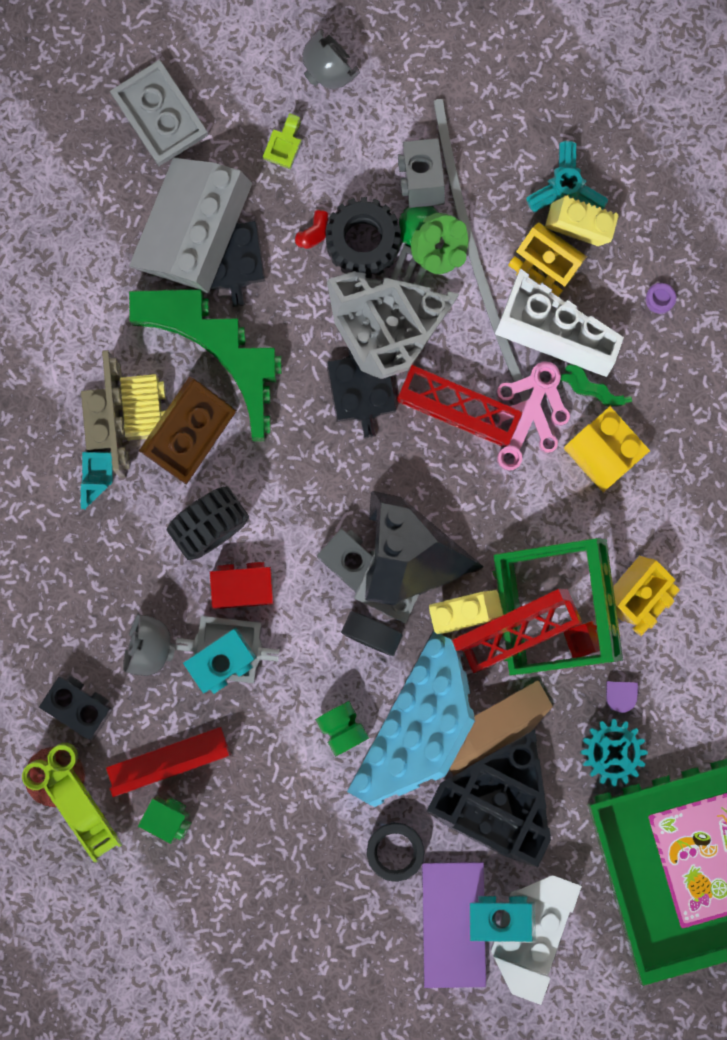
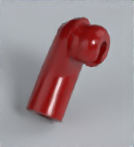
M322 210L314 211L313 226L303 232H298L295 236V243L299 248L311 249L324 241L329 213Z

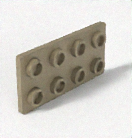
M102 350L105 389L81 391L86 450L111 449L113 471L120 478L126 477L125 470L130 469L129 452L123 447V440H127V438L125 437L124 422L122 417H120V410H123L122 394L117 386V381H120V378H122L121 364L117 362V358H114L109 350Z

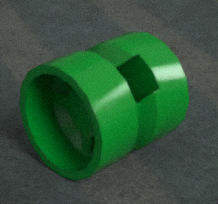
M350 701L315 719L321 732L329 735L330 738L327 743L335 757L369 739L363 725L355 722L357 714Z

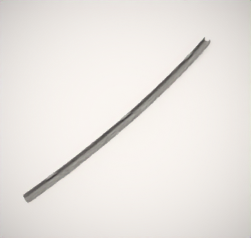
M443 99L434 100L435 114L458 220L464 222L467 228L468 256L495 334L500 318L489 290L467 216L452 152ZM495 334L513 382L523 379L508 340ZM528 390L518 393L522 402L530 398Z

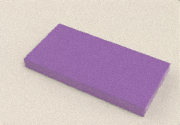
M484 862L423 863L424 988L486 987L485 941H470V903L478 902V896H484Z

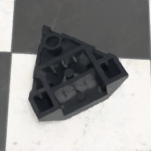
M376 491L371 492L369 520L376 521L374 563L366 573L365 600L395 606L404 602L407 598L417 594H424L455 581L462 575L470 572L474 573L484 567L402 497Z
M535 729L453 777L441 782L426 812L450 829L505 857L538 868L551 841L550 828H548L547 807L540 759H538Z

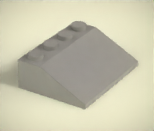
M173 158L129 266L136 270L208 293L252 182L242 171L213 162Z

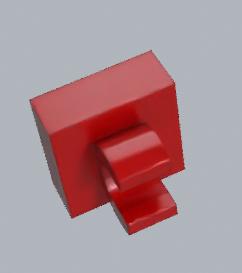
M593 621L563 632L572 658L584 657L600 651L596 632L597 626L594 625Z

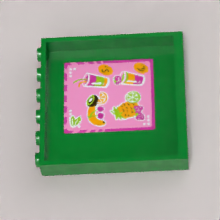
M727 758L711 762V769L701 772L698 767L681 771L682 777L670 780L669 775L652 779V786L642 789L640 784L622 788L623 794L614 797L611 796L610 792L596 795L593 797L594 802L587 804L638 980L642 986L727 962Z

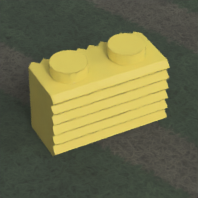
M567 195L551 203L545 228L596 246H601L612 241L618 214L617 212L613 214L612 211L607 212L606 209L602 210L601 207L596 208L595 205L591 206L590 203L585 204L584 201L580 203L579 199L576 201L574 198L569 199Z
M156 374L120 378L125 437L128 441L147 439L165 413V411L161 410V400L166 399L164 381L159 382Z
M497 590L483 591L429 605L434 632L437 634L483 625L503 616Z

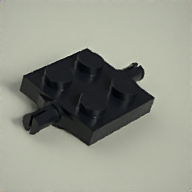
M256 221L236 223L210 290H231L232 307L245 305L242 288L252 283L266 281Z
M348 348L349 356L326 363L336 422L347 420L361 421L363 438H369V433L370 438L376 437L373 419L383 414L396 412L391 378L389 376L380 379L361 371Z

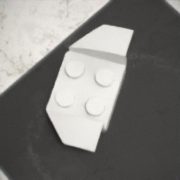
M552 875L522 889L510 892L509 896H527V902H535L536 924L535 941L493 942L491 947L493 957L513 995L540 1005L542 1004L550 981L548 975L569 913H573L582 887L581 885ZM505 910L499 924L501 927H507L511 920L509 913Z

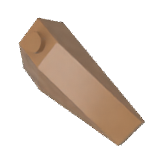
M538 680L474 716L475 722L449 769L453 776L531 732L552 709L553 705Z

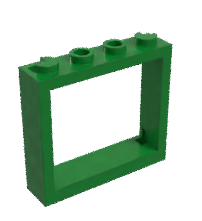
M594 538L494 555L495 570L492 573L497 580L503 615L520 607L514 563L587 552L601 653L599 655L528 664L526 650L504 660L508 662L510 676L623 661L607 539ZM521 625L514 629L520 631ZM511 632L503 633L502 638L505 640L507 650L514 648L518 635Z

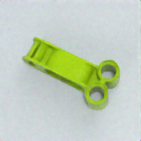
M60 743L49 752L48 762L35 760L29 763L22 772V781L31 790L45 789L90 858L97 863L100 856L115 846L121 847L122 843L72 768L78 760L77 749L72 744ZM58 750L68 751L71 756L70 764L60 765L55 759L56 752ZM39 767L44 771L45 779L43 782L37 783L31 779V768ZM109 837L108 840H106L105 842H103L102 844H100L99 846H97L96 848H94V846H96L97 844H99L100 842H102L103 840H105L106 838Z

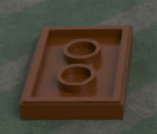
M189 376L139 449V452L187 485L237 410L196 379Z

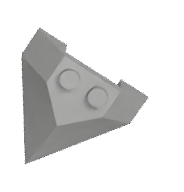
M356 271L328 279L327 285L336 327L361 371L380 379L409 370L459 296L458 293L448 292L447 295L431 292L430 287L384 278L383 281L366 278L365 273Z

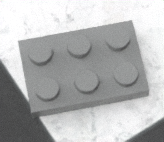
M160 60L110 91L112 97L158 167L208 136L207 130Z

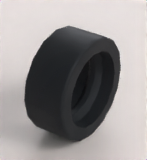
M353 611L349 613L341 631L346 637L389 656L395 655L403 637V634Z
M392 822L382 825L373 832L368 841L366 855L369 866L376 875L386 881L399 882L411 878L418 872L423 864L425 850L422 839L415 829L403 823ZM394 833L407 837L412 843L414 850L410 864L400 870H391L383 866L377 854L378 845L381 840L387 835Z

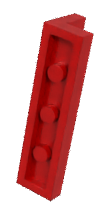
M411 365L397 397L398 403L501 447L509 446L523 413L414 365ZM416 374L427 379L431 390L418 394L408 388ZM432 382H435L441 386L434 388ZM449 388L455 392L458 402L448 406L440 403L436 392ZM433 394L435 400L425 396ZM460 394H463L469 398L462 400ZM477 400L483 404L486 414L476 418L468 415L464 404ZM460 406L461 409H462V412H461V411H458V410H456V409H454V408ZM488 406L496 408V410L490 412ZM505 412L514 416L508 432L496 427L492 418L493 415ZM488 417L490 424L482 421V419Z
M557 589L453 639L452 642L456 651H464L472 672L478 673L582 624V620L568 589ZM565 604L572 620L562 625L552 621L556 608ZM548 612L546 618L541 617V615ZM533 619L544 622L541 634L537 637L525 634L529 621ZM521 625L520 631L514 629ZM550 625L556 627V628H554V629L548 631ZM505 632L518 635L514 648L509 650L499 646L501 637ZM495 638L493 643L488 642L489 640ZM523 638L528 639V641L522 643ZM480 644L491 647L488 659L478 664L472 648ZM497 650L500 651V652H503V653H501V654L495 656Z
M222 727L106 767L112 788H110L112 797L231 756Z

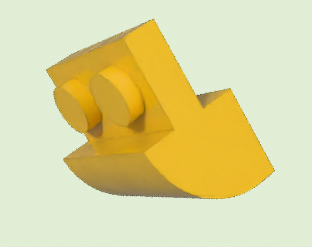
M611 406L588 424L563 448L603 493L650 452L648 447Z

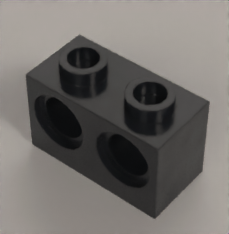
M71 675L67 679L59 676L39 708L89 741L94 740L113 709L107 706L110 701L97 692H94L91 696L82 690L85 684ZM68 689L71 691L73 699L68 706L64 707L59 703L58 695L62 690ZM90 705L94 706L98 711V717L93 723H88L83 717L85 708Z

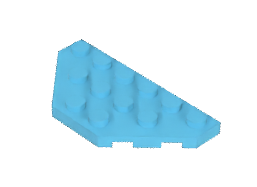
M433 631L347 791L348 793L376 807L384 803V799L395 794L401 796L419 788L420 784L430 779L438 780L446 776L475 722L474 712L470 708L468 701L470 690L467 674L462 668L461 657L463 652L456 651L451 639Z

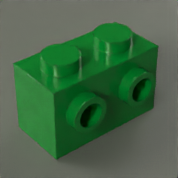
M160 797L152 798L137 827L172 844L177 839L180 841L184 839L192 822L187 820L190 813L184 811L186 808L185 804L174 798L165 801Z

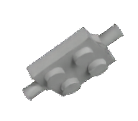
M201 616L199 632L195 640L177 637L176 643L188 644V646L176 645L175 650L190 651L196 655L234 628H237L257 658L251 662L254 666L251 670L240 677L234 673L225 680L254 684L256 668L260 660L278 662L279 656L267 654L279 655L280 649L262 648L260 641L262 623ZM221 654L215 656L213 661L215 668L219 671L228 670L230 666L229 659Z

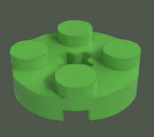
M435 213L426 217L422 221L424 224L420 230H415L412 237L411 252L414 260L423 269L433 274H445L452 271L455 267H461L466 261L468 248V233L465 223L445 213ZM440 237H442L444 240L443 247L441 249L435 248L436 243H439Z

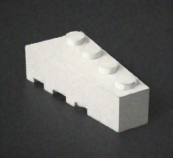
M520 269L495 334L607 377L615 364L624 337L594 317H587L576 309V305L568 300L566 302L551 293L552 289L543 283L539 285L529 278L528 273Z

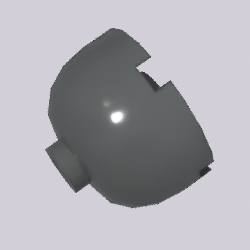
M320 29L309 39L303 49L302 61L307 69L304 75L314 86L321 84L327 89L344 87L357 77L360 71L357 66L352 69L347 64V58L351 57L333 37L328 35L324 38V30Z
M137 614L129 632L131 639L128 650L125 649L123 671L136 676H149L161 670L166 661H172L175 644L170 643L171 634L163 622L148 615Z

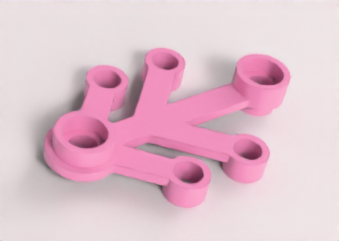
M551 362L538 363L532 369L531 376L511 384L502 383L497 388L496 394L501 401H509L516 393L534 388L528 400L510 406L523 413L509 446L501 449L497 455V462L504 470L511 471L520 466L522 462L520 448L532 421H534L541 440L539 441L540 449L545 453H551L556 450L558 441L551 434L540 405L544 394H546L552 407L551 420L555 425H565L570 419V413L564 408L556 388L560 383L561 374L558 367ZM541 372H548L550 374L549 382L541 381ZM502 387L510 388L511 395L509 397L501 395ZM557 411L564 412L566 418L563 422L556 420L555 414ZM505 412L496 414L499 417L496 427H499L502 422L514 418V416ZM488 417L485 418L484 422L490 424ZM550 438L553 440L554 446L552 449H546L543 446L544 439ZM506 453L514 456L512 464L504 462V455Z

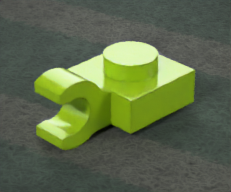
M289 113L282 132L273 129L263 154L264 160L291 170L302 143L300 139L295 138L301 124L300 117Z

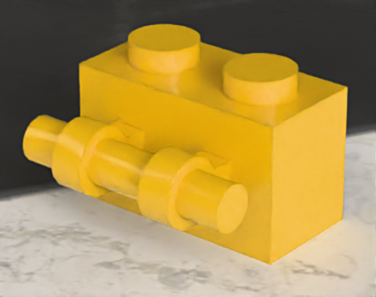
M538 222L516 251L526 259L525 262L514 256L508 266L517 272L516 275L522 269L529 274L530 279L539 285L543 283L552 289L551 293L559 297L563 290L556 286L554 282L557 281L565 287L587 256ZM533 265L548 274V276L545 278L532 268Z
M639 555L613 586L617 617L621 621L635 625L633 630L640 636L648 628L652 629L658 621L656 619L665 608L669 609L675 602L674 597L680 591L673 584L675 579L657 560Z

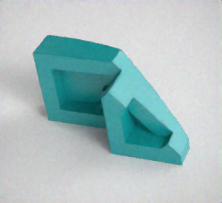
M82 452L81 509H86L113 483L111 452Z

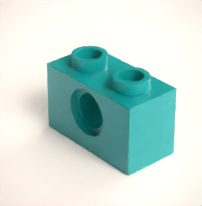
M234 628L183 664L203 694L208 690L215 694L228 685L225 680L234 673L240 677L254 667L251 662L257 657L238 629ZM216 655H225L229 659L230 666L228 670L219 671L215 668L213 661Z
M478 896V902L470 903V941L533 942L536 940L535 902H527V896H509V902H497L496 896ZM498 910H505L509 913L511 920L507 927H501L496 923L495 915Z

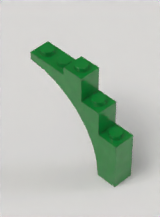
M202 290L129 291V318L132 326L158 328L179 334L199 344L217 358L231 374L244 397L249 413L253 442L265 441V434L271 433L270 415L265 416V404H270V386H264V382H276V374H282L281 356H276L275 348H240V345H245L246 343L245 327H240L238 319H204V316H209V298H204Z

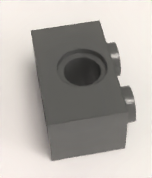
M439 139L403 142V154H398L399 172H405V178H401L402 196H408L409 208L444 205L445 185Z
M340 529L317 554V558L356 593L375 551L372 550L370 553L365 551L360 546L363 543L362 539L352 530L346 533ZM355 553L361 556L362 565L358 569H349L345 565V558L349 554Z

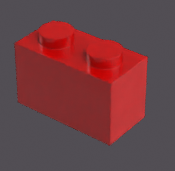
M264 562L247 563V569H235L234 564L216 566L217 571H209L212 608L227 609L274 605L271 567H265Z

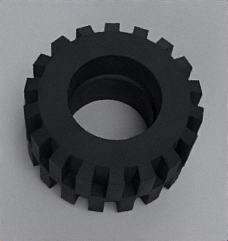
M361 197V201L355 202V198L348 200V205L344 206L343 203L339 205L337 212H332L329 217L330 222L326 226L327 252L329 257L331 256L332 263L336 267L339 266L341 272L345 274L356 271L365 273L366 278H372L373 273H377V275L384 273V268H390L394 258H397L399 253L401 231L396 215L390 213V208L386 204L382 207L380 201L373 199V202H368L367 197ZM357 224L372 225L380 232V244L372 251L357 252L351 249L345 241L348 230Z
M225 486L207 493L185 508L169 523L166 531L187 560H194L204 556L231 538L244 527L250 516L231 489Z

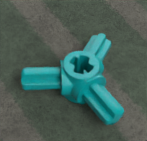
M560 142L559 168L554 169V177L548 180V186L527 196V204L533 212H537L567 195L569 199L574 198L575 201L579 199L580 203L584 201L585 204L590 203L591 206L601 207L602 210L606 207L608 199L586 186L587 180L581 177V169L576 168L577 145L575 142ZM563 180L567 183L572 182V188L570 189L568 186L562 187Z

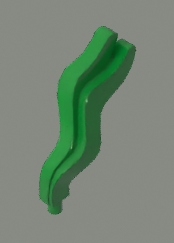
M568 365L565 370L571 372V374H561L560 381L568 383L574 393L596 397L607 407L624 406L625 403L632 402L631 396H614L604 384L590 382L584 370L579 366Z

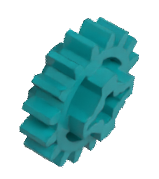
M611 719L609 727L603 721H600V730L597 731L594 728H590L591 739H582V742L588 745L587 749L580 750V754L587 755L588 758L582 765L592 767L588 774L590 777L597 774L600 775L599 783L604 784L607 778H610L611 786H616L617 780L620 778L624 784L629 783L627 775L631 774L634 777H638L639 774L635 768L637 766L645 767V763L640 760V756L647 755L648 751L640 750L639 746L645 742V739H636L635 736L639 730L634 728L628 731V722L626 721L620 727L617 726L616 719ZM619 732L623 735L617 740H610L604 734ZM595 743L600 747V757L596 761L594 759ZM631 744L633 746L632 761L628 758V747ZM609 745L611 747L621 745L617 752L620 756L619 759L610 758L606 760L610 753L607 749ZM610 765H618L623 771L608 773L604 770Z

